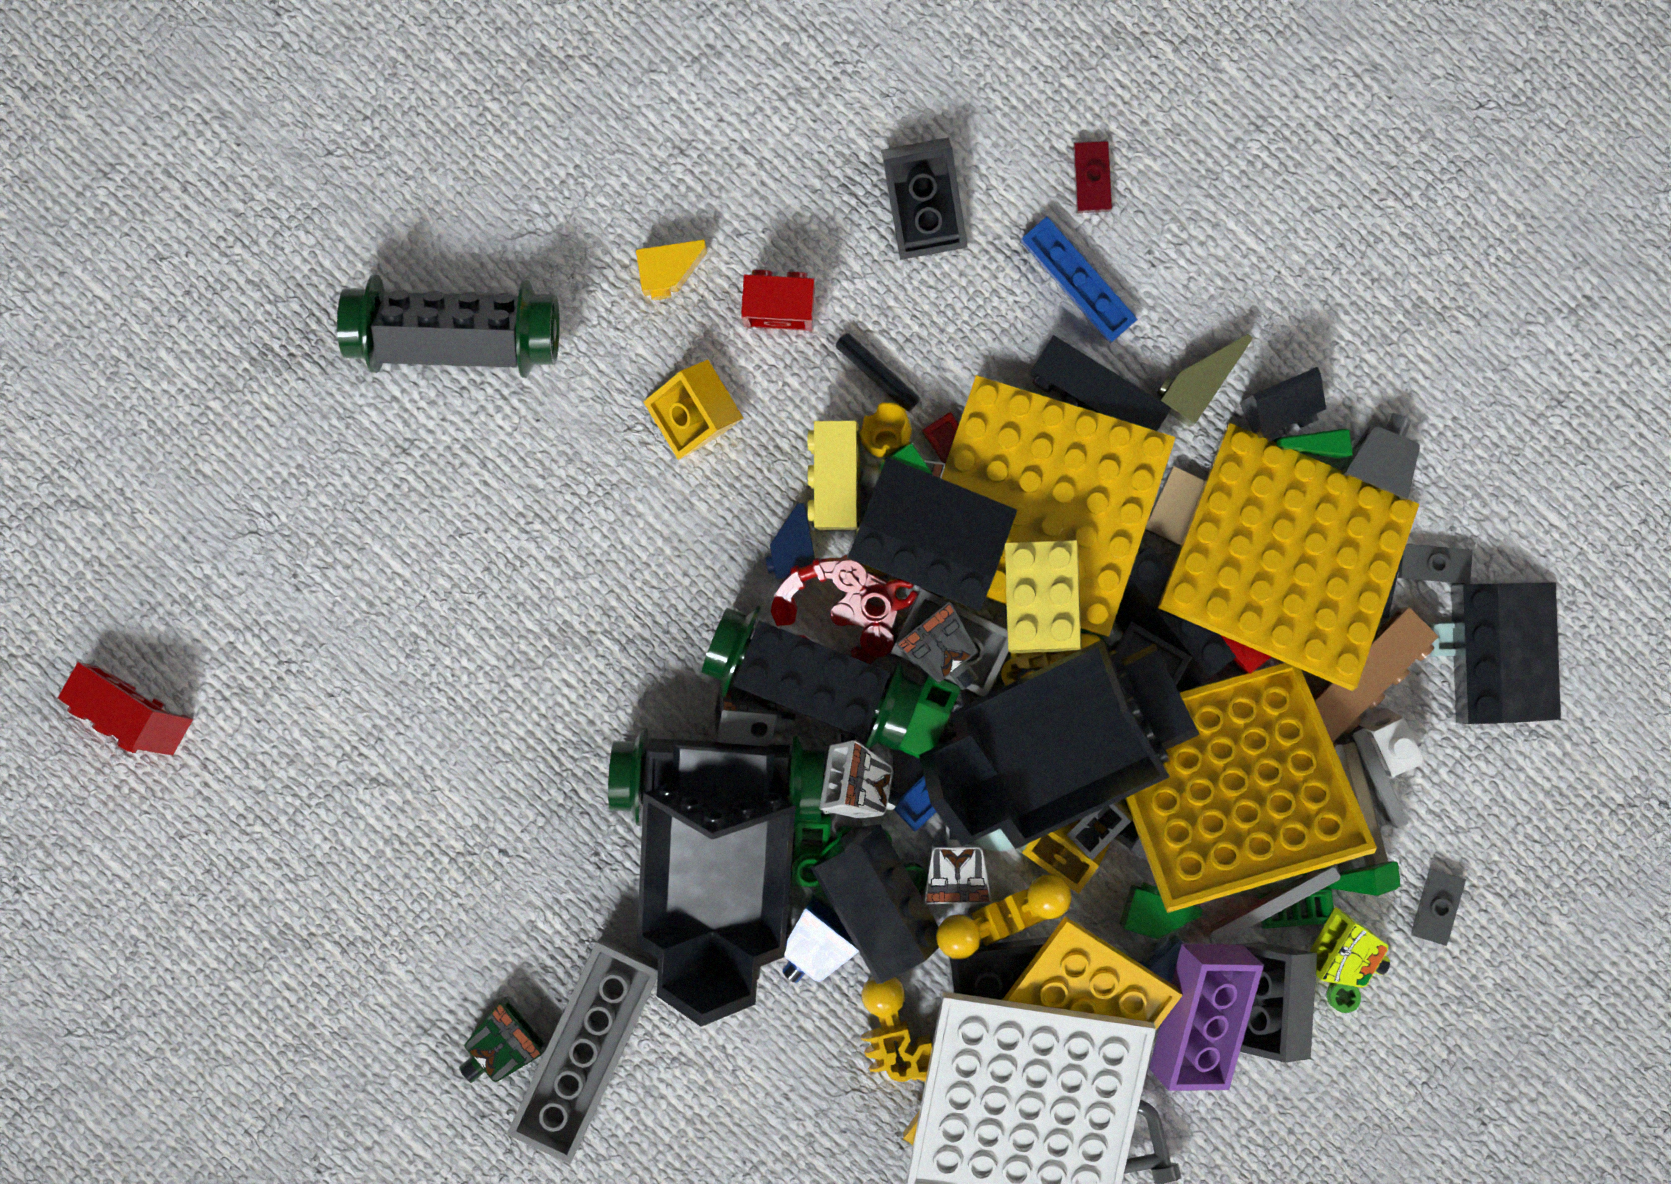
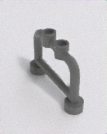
M1140 1100L1137 1114L1143 1115L1147 1120L1154 1154L1128 1158L1124 1174L1151 1169L1155 1184L1177 1181L1182 1178L1179 1164L1171 1163L1161 1118L1157 1110L1150 1103Z

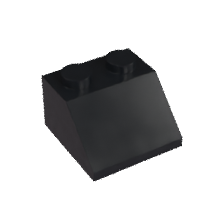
M1318 367L1260 391L1240 402L1252 432L1257 434L1259 439L1266 436L1268 442L1288 434L1285 429L1287 426L1298 423L1299 428H1302L1319 420L1317 413L1326 410L1321 373Z

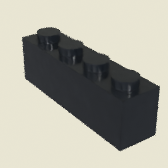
M1055 335L1049 340L1028 374L1034 378L1032 383L1048 393L1054 390L1064 396L1061 400L1064 403L1158 431L1171 410V407Z

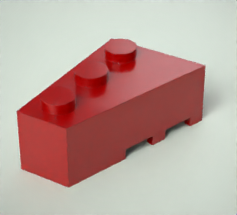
M77 662L57 699L69 706L67 711L70 714L83 720L89 719L93 722L92 728L106 736L113 735L119 739L117 742L119 747L132 753H136L137 750L173 756L193 719L184 714L181 716L166 712L162 709L165 705L163 702L157 699H153L151 702L136 692V687L98 666Z

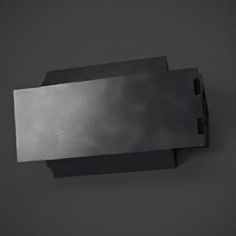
M1102 639L951 712L956 737L919 754L930 803L961 846L1001 829L1012 846L1017 849L1169 778L1170 775L1165 763L1170 761L1166 750L1196 737L1200 733L1155 643L1121 659L1116 649L1110 651Z
M674 745L672 784H662L657 789L643 793L637 945L658 959L657 997L700 1027L756 1005L757 980L760 975V967L785 957L796 805L783 799L780 794L772 792L775 753Z

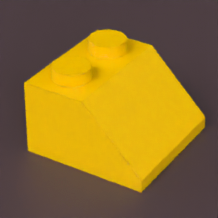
M708 359L681 370L643 401L678 460L721 436L744 418Z

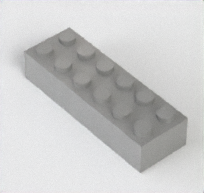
M602 936L597 940L506 1135L571 1164L658 976V962Z

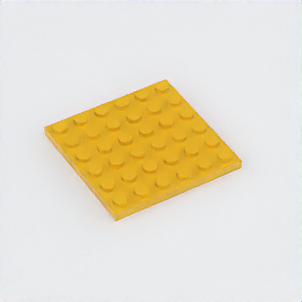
M976 375L941 479L1017 509L1006 543L1077 540L1081 629L1109 638L1176 437ZM1004 547L986 598L1007 604Z
M1229 423L1224 430L1158 608L1353 691L1358 687L1420 504L1409 499L1400 500L1396 495L1381 490L1369 483L1367 484L1350 475H1342V470L1295 450H1283L1277 447L1276 442H1268L1267 438L1264 437L1259 439L1257 434Z
M1288 663L1180 692L1200 735L1166 750L1170 761L1165 763L1170 775L1169 778L1125 798L1167 913L1373 854L1377 849L1301 669Z

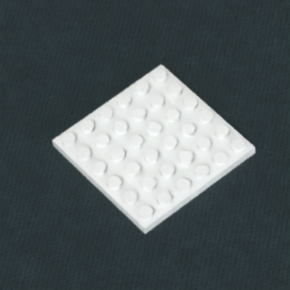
M943 992L906 1184H1122L1156 1030L1154 1022Z

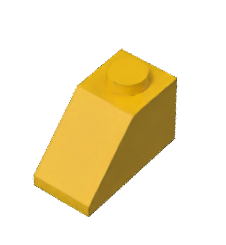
M705 240L637 249L638 269L644 296H651V300H662L672 297L671 292H678L707 254Z

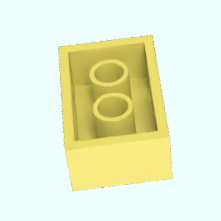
M814 421V430H808V451L814 454V465H808V486L814 489V500H808V521L814 523V527L819 531H855L861 521L860 426L857 421Z
M1077 540L1005 543L1008 651L1010 653L1081 650L1079 553Z

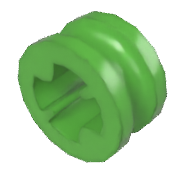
M1331 983L1326 991V998L1328 1003L1337 1011L1350 1013L1359 1007L1361 993L1355 986ZM1341 988L1347 992L1350 990L1352 992V995H1348L1351 1000L1347 1004L1341 1001L1336 1002V997H1340L1336 993Z

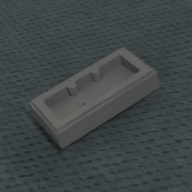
M1406 544L1401 558L1398 578L1470 584L1473 550Z
M1429 869L1412 927V936L1445 946L1448 945L1466 879Z

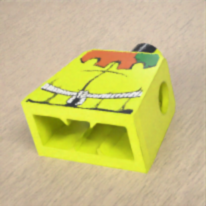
M1337 907L1334 908L1309 951L1317 953L1316 976L1325 982L1363 988L1367 986L1374 973L1384 975L1390 967V959L1386 956L1388 945L1368 928Z

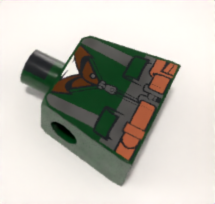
M505 997L464 1044L471 1057L459 1066V1070L470 1083H473L484 1072L496 1083L539 1058L545 1052L547 1045Z

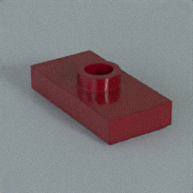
M1109 142L1074 143L1076 213L1111 212Z

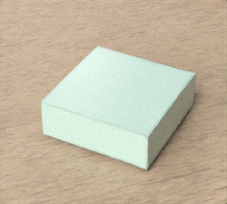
M1454 621L1429 622V627L1439 636L1432 643L1435 648L1431 652V657L1455 656L1456 650L1453 649Z

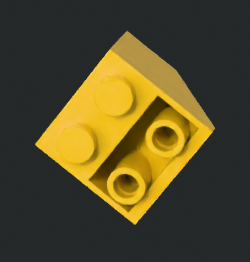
M1079 819L1018 848L1021 853L1051 875L1064 879L1068 886L1079 894L1099 867L1110 843L1091 860L1067 836L1082 820ZM1098 821L1094 824L1095 829L1100 833L1107 829Z

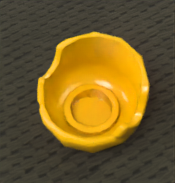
M882 402L878 404L877 411L873 415H865L859 434L864 449L876 457H887L908 443L912 435V428L906 410L897 403Z

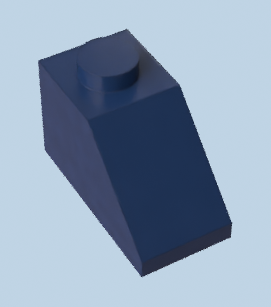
M804 503L795 506L771 542V553L765 554L768 573H775L777 580L785 579L791 573V567L798 565L801 568L813 564V559H815Z

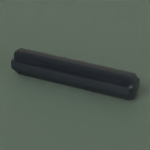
M846 332L836 342V348L906 411H911L919 403L920 397L851 334Z

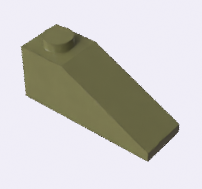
M1247 334L1179 372L1173 379L1167 376L1156 393L1161 396L1159 401L1171 407L1169 414L1188 427L1196 424L1253 337Z

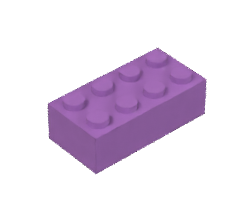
M1181 945L1171 984L1176 986L1183 996L1160 1024L1149 1069L1168 1091L1230 1089L1264 966L1243 945Z

